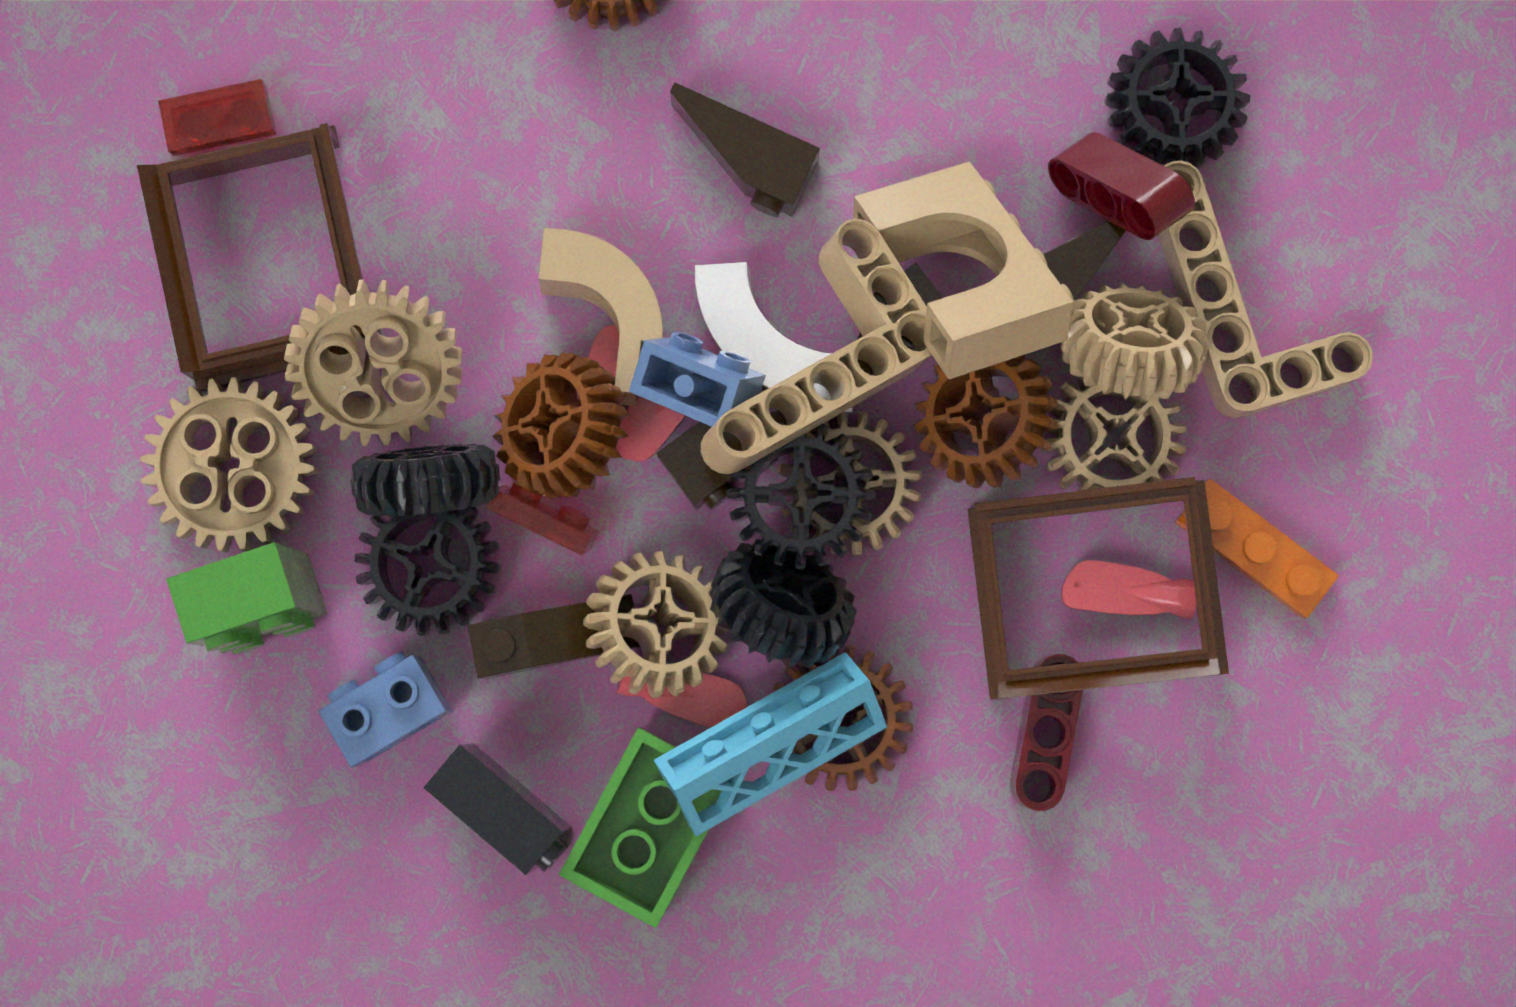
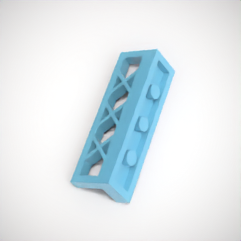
M844 652L826 662V664L817 667L654 759L660 775L674 794L690 829L695 836H698L887 728L870 680L848 654ZM861 704L864 705L867 717L849 727L840 726L845 713ZM808 734L818 735L811 749L802 754L792 753L797 740ZM761 761L770 763L765 775L753 782L743 780L750 767ZM711 789L722 790L716 803L699 813L696 812L692 800Z

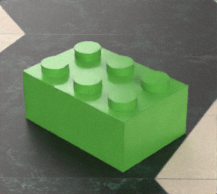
M276 542L166 578L186 644L206 646L207 652L220 650V653L232 651L233 655L248 652L265 645L262 636L271 633L273 635L284 634V637L298 635L316 628L314 619L328 614L309 555Z
M638 727L563 865L559 876L657 928L708 830L698 836L694 835L674 794L660 775L654 759L677 746L642 727ZM711 789L692 800L696 812L699 813L716 803L722 790Z

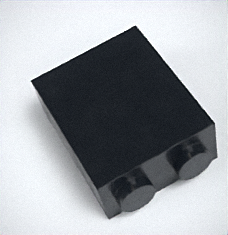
M474 743L460 744L423 787L525 875L537 867L543 872L548 868L550 869L571 844L563 836L572 826Z

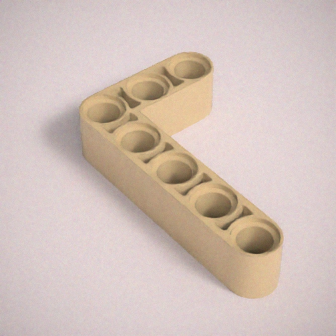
M1172 161L1164 165L1184 178L1195 198V207L1192 212L1160 233L1158 237L1177 295L1182 298L1183 307L1197 309V318L1206 322L1205 332L1208 335L1207 344L1209 348L1206 361L1203 363L1202 372L1216 409L1224 416L1243 418L1344 387L1365 375L1371 368L1373 360L1372 348L1362 336L1351 332L1340 333L1261 357L1199 170L1191 163L1185 161ZM1183 229L1197 232L1202 239V250H1187L1180 242L1179 232ZM1198 279H1208L1216 284L1219 290L1217 302H1208L1199 297L1195 286ZM1214 329H1224L1233 335L1235 339L1233 353H1225L1215 347L1212 340ZM1334 348H1340L1349 353L1353 364L1350 373L1341 372L1334 366L1331 357ZM1289 363L1299 369L1302 374L1300 388H1291L1283 382L1280 375L1282 364ZM1231 379H1240L1249 385L1252 392L1249 404L1238 403L1231 397L1229 393Z
M862 219L845 221L824 244L819 253V265L824 276L863 337L722 415L707 431L701 442L702 457L712 470L722 474L740 471L913 373L932 355L924 344L927 306L873 224ZM843 245L852 248L858 259L849 256L844 250ZM872 291L880 293L885 298L887 305L878 302L873 296ZM901 336L908 338L914 344L916 351L907 348ZM858 359L869 364L874 376L865 373L860 368ZM814 383L824 386L829 392L831 400L820 397L814 388ZM769 408L781 411L786 418L787 425L775 422L769 413ZM723 432L735 435L741 442L742 451L730 448L725 443Z

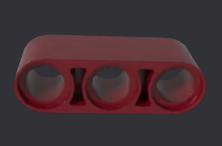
M1092 132L1052 158L1048 163L1050 179L1063 196L1144 240H1152L1192 212L1195 207L1193 192L1182 176L1100 133Z
M1054 654L1039 659L1032 668L1049 666L1053 663L1060 665L1078 662L1068 655ZM1083 690L1063 692L1059 695L1050 693L1025 697L1010 778V791L1013 798L1021 806L1034 811H1047L1054 808L1061 801L1067 781ZM1045 716L1053 718L1060 728L1058 741L1049 748L1040 746L1033 736L1036 722ZM1035 770L1043 771L1050 780L1048 795L1039 801H1031L1023 790L1026 776Z

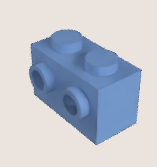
M672 332L671 337L644 340L629 392L712 427L727 411L761 393L766 375L750 369L751 361L741 355L727 351H719V354L716 355L701 349L703 341L699 338L681 332Z
M403 652L394 654L374 667L377 673L376 677L361 686L358 685L356 680L349 681L327 695L331 703L318 712L351 768L364 765L453 711L421 656L411 655L406 658Z

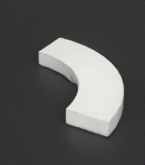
M747 262L695 265V285L698 302L704 320L715 342L722 351L732 352L751 361L750 369L765 374L766 378L762 388L767 390L831 354L815 351L796 344L779 333L765 319L758 309L753 296L750 268ZM814 383V388L818 395L826 400H831L827 389L820 384ZM853 407L844 412H853Z

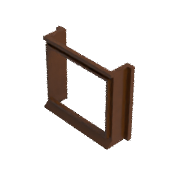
M328 123L320 124L318 128L161 164L137 165L180 371L195 381L196 389L200 392L208 390L209 379L218 381L223 387L229 384L232 377L245 382L286 372L287 365L290 363L284 360L287 344H291V342L289 341V335L208 353L172 186L312 154L340 284L346 288L350 295L356 294L358 281L362 280L363 277L334 150L340 148L334 125L329 126ZM354 325L353 327L356 328V330L361 335L362 339L364 338L365 340V336L361 328L357 325ZM340 346L327 347L328 351L334 354L343 355L349 353L348 350Z
M1195 477L975 503V508H967L990 700L1229 674L1204 480L1195 481ZM1179 501L1184 502L1202 649L1009 670L992 524Z

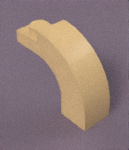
M544 228L539 269L541 295L583 299L600 307L611 318L619 333L615 386L619 387L626 394L620 405L637 406L638 395L629 392L644 340L663 338L662 316L653 288L640 268L627 255L608 242L577 231Z

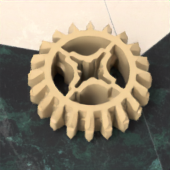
M1120 283L1117 289L1101 285L1098 292L1084 291L1081 299L1074 300L1075 311L1071 316L1067 341L1061 343L1062 361L1070 365V374L1084 377L1085 386L1098 385L1102 387L1103 395L1115 392L1122 394L1125 400L1131 395L1139 396L1148 402L1151 395L1168 399L1172 391L1183 393L1186 391L1188 384L1196 382L1198 374L1202 372L1203 363L1206 361L1209 348L1207 344L1208 335L1205 332L1206 322L1197 318V309L1183 307L1182 298H1168L1164 296V290L1162 289L1153 292L1145 290L1143 285L1138 289L1128 288L1124 283Z
M1077 376L1081 391L1068 382L1062 385L1060 391L1068 404L1057 400L1059 407L1051 411V413L1060 418L1059 420L1054 419L1057 421L1059 428L1052 431L1044 430L1045 432L1056 434V438L1047 439L1051 443L1052 449H1041L1043 452H1058L1059 457L1047 463L1046 468L1048 472H1054L1062 466L1065 468L1068 474L1058 482V486L1062 490L1069 487L1074 481L1081 485L1077 490L1081 491L1163 481L1164 479L1158 471L1169 476H1174L1178 473L1179 466L1167 458V455L1181 456L1186 451L1185 445L1171 441V437L1186 432L1185 424L1169 423L1168 418L1180 411L1178 403H1172L1163 408L1159 402L1162 398L1157 395H1151L1148 402L1139 396L1129 395L1126 400L1132 402L1135 406L1126 414L1117 416L1108 413L1102 406L1096 408L1089 400L1103 396H1114L1124 399L1122 394L1110 392L1103 395L1102 387L1098 385L1085 386L1083 376ZM1076 412L1084 419L1082 424L1089 432L1091 440L1089 448L1079 459L1074 451L1071 440V427ZM1146 417L1151 424L1154 435V448L1149 462L1142 456L1145 451L1140 447L1136 438L1137 428ZM1129 420L1131 422L1130 425L1122 432L1123 435L1119 439L1123 449L1118 450L1116 444L1111 449L1107 447L1096 455L1095 451L1104 443L1103 440L1107 436L1103 426L1108 425L1110 431L1115 426L1117 428L1121 427ZM1111 459L1117 461L1124 468L1129 466L1138 476L1124 480H1110L1100 477L1090 470L1101 460Z
M842 412L836 417V429L831 430L828 421L823 423L829 427L824 442L832 445L835 439L843 433L848 437L845 447L840 451L844 457L855 450L853 449V442L861 443L877 451L890 469V471L881 472V469L872 470L873 477L864 486V489L873 491L893 487V495L888 508L882 515L870 523L862 525V522L854 519L851 523L863 534L862 538L868 537L871 547L878 551L883 547L882 539L878 533L880 530L883 529L892 539H897L901 534L898 526L892 521L894 517L907 523L912 521L914 514L909 509L901 506L903 501L909 503H918L920 501L921 493L905 488L906 483L920 481L922 473L918 470L904 471L903 466L915 460L917 455L914 450H907L900 455L897 454L895 449L905 439L901 432L894 434L888 442L882 438L888 426L886 420L880 419L874 432L865 429L868 421V414L866 412L859 413L856 427H848L847 414ZM807 432L806 437L816 439L811 432ZM793 453L787 454L790 458L793 459ZM810 453V462L816 454ZM859 462L852 466L854 472L866 469ZM779 465V475L789 478L792 474L793 465ZM800 468L799 480L796 482L795 490L786 492L785 495L786 497H795L796 501L793 507L798 508L799 512L803 515L808 502L807 496H816V491L814 488L808 491L809 484L804 482V470ZM835 469L830 474L818 476L816 480L823 484L833 485L835 478L841 480L842 477L838 470ZM858 502V508H861V502ZM840 504L844 514L846 504ZM783 508V515L791 517L788 511ZM814 511L810 516V525L817 531L812 538L827 533L836 524L827 521ZM844 534L839 538L841 541L850 540ZM861 540L858 543L851 541L853 556L861 555ZM831 548V554L836 555Z
M656 551L651 556L649 563L642 553H636L631 557L630 567L626 563L618 561L611 568L613 577L602 575L596 582L601 593H592L587 599L586 604L596 612L588 614L583 619V625L589 629L598 630V633H595L586 640V647L592 649L602 647L604 653L595 661L596 667L602 668L611 662L616 667V670L610 677L611 683L617 684L625 676L630 677L629 692L632 694H637L641 691L645 682H647L651 698L660 697L665 686L673 696L680 695L684 691L685 682L695 688L703 682L702 672L711 673L718 667V663L713 655H721L727 649V644L718 636L725 634L729 630L717 625L719 618H716V614L710 610L712 599L709 596L712 588L711 582L703 586L697 580L703 574V566H696L689 573L683 570L685 565L684 555H677L669 566H667L663 551ZM639 586H648V595L643 599L642 608L631 609L627 614L618 613L619 603L625 592ZM671 592L676 594L686 604L690 612L681 610L675 605ZM653 614L656 615L657 624L666 626V629L661 634L658 633L656 624L648 623V619ZM686 635H695L694 644L688 657L681 662L666 664V654L671 651L672 640L682 639ZM622 636L633 638L639 643L642 648L643 658L629 648Z

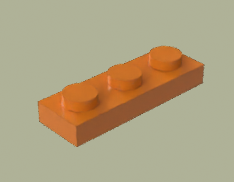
M1212 479L1205 480L1214 553L1302 619L1308 618L1339 575ZM1183 510L1174 522L1187 531L1185 510Z

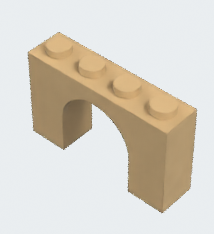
M970 161L854 196L853 219H862L873 224L898 262L929 253L953 252L973 257L987 265L995 273L996 277L982 286L927 303L924 344L948 379L1067 341L1071 316L1075 311L1071 291L1065 284L1058 282L1048 268L1043 253L1038 248H1033L1022 233L1017 218L1011 213L1008 214L996 198L992 184L988 180L982 179Z

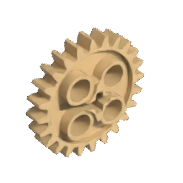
M363 279L359 280L356 294L350 295L345 287L338 284L336 285L334 302L320 293L317 295L315 302L316 311L304 307L301 310L299 319L301 325H292L289 335L291 344H287L284 360L290 363L287 365L285 380L296 382L293 386L292 399H307L303 413L305 417L318 413L322 414L320 425L322 431L329 429L335 423L341 426L340 440L342 441L347 439L352 431L360 432L362 446H367L371 434H379L384 446H389L391 433L398 432L406 442L411 441L413 425L428 433L431 426V416L442 420L446 417V403H455L457 398V387L455 385L461 384L463 368L457 366L462 363V348L454 346L457 336L455 328L442 329L445 325L446 313L439 311L428 315L429 298L427 296L419 299L414 304L409 302V287L406 285L396 296L389 295L387 280L381 281L377 293H370ZM354 325H357L361 328L365 336V340L364 338L362 339L359 332L356 330L355 327H353ZM389 328L397 331L400 335L391 338L384 337L377 330ZM340 346L348 350L349 353L343 355L334 354L328 351L327 347ZM366 352H368L370 359L365 361ZM378 368H383L382 378ZM409 373L420 377L421 380L409 382L399 376ZM383 387L395 402L388 401L383 392ZM362 391L371 397L360 399L352 396L350 393Z
M231 378L227 392H224L218 381L209 379L208 395L204 396L198 389L190 386L188 387L190 403L185 405L173 398L169 400L171 408L175 413L171 419L156 414L154 419L164 430L161 435L146 434L144 437L146 441L156 446L155 454L140 456L141 462L154 467V473L143 477L141 483L147 486L158 487L159 491L152 495L147 502L154 507L167 506V509L159 519L161 523L170 525L180 520L176 531L177 537L187 539L197 530L195 545L206 549L215 536L218 551L228 553L233 538H235L241 550L249 551L252 545V535L255 534L261 542L270 544L272 539L269 527L274 525L288 532L290 527L284 515L288 511L298 515L305 513L295 500L298 495H314L315 491L302 482L303 477L316 475L319 473V469L306 464L304 458L313 455L318 450L313 444L300 442V439L305 437L311 431V428L305 423L291 424L297 417L299 410L293 405L279 410L283 399L281 394L273 391L262 400L264 393L263 385L254 381L244 394L242 381L237 378ZM232 418H236L237 426L234 429L231 443V434L228 429L229 421ZM213 424L216 429L215 442L206 450L199 451L194 440L196 432L204 425ZM267 427L270 434L268 446L260 453L252 454L247 444L249 435L257 428ZM231 456L240 460L238 469H230L228 474L220 470L221 462L230 461ZM208 477L212 485L211 494L206 501L195 504L190 495L191 486L197 479ZM254 480H262L266 489L264 499L255 507H248L243 499L245 487ZM228 489L231 508L228 512L224 513L222 504L225 502Z

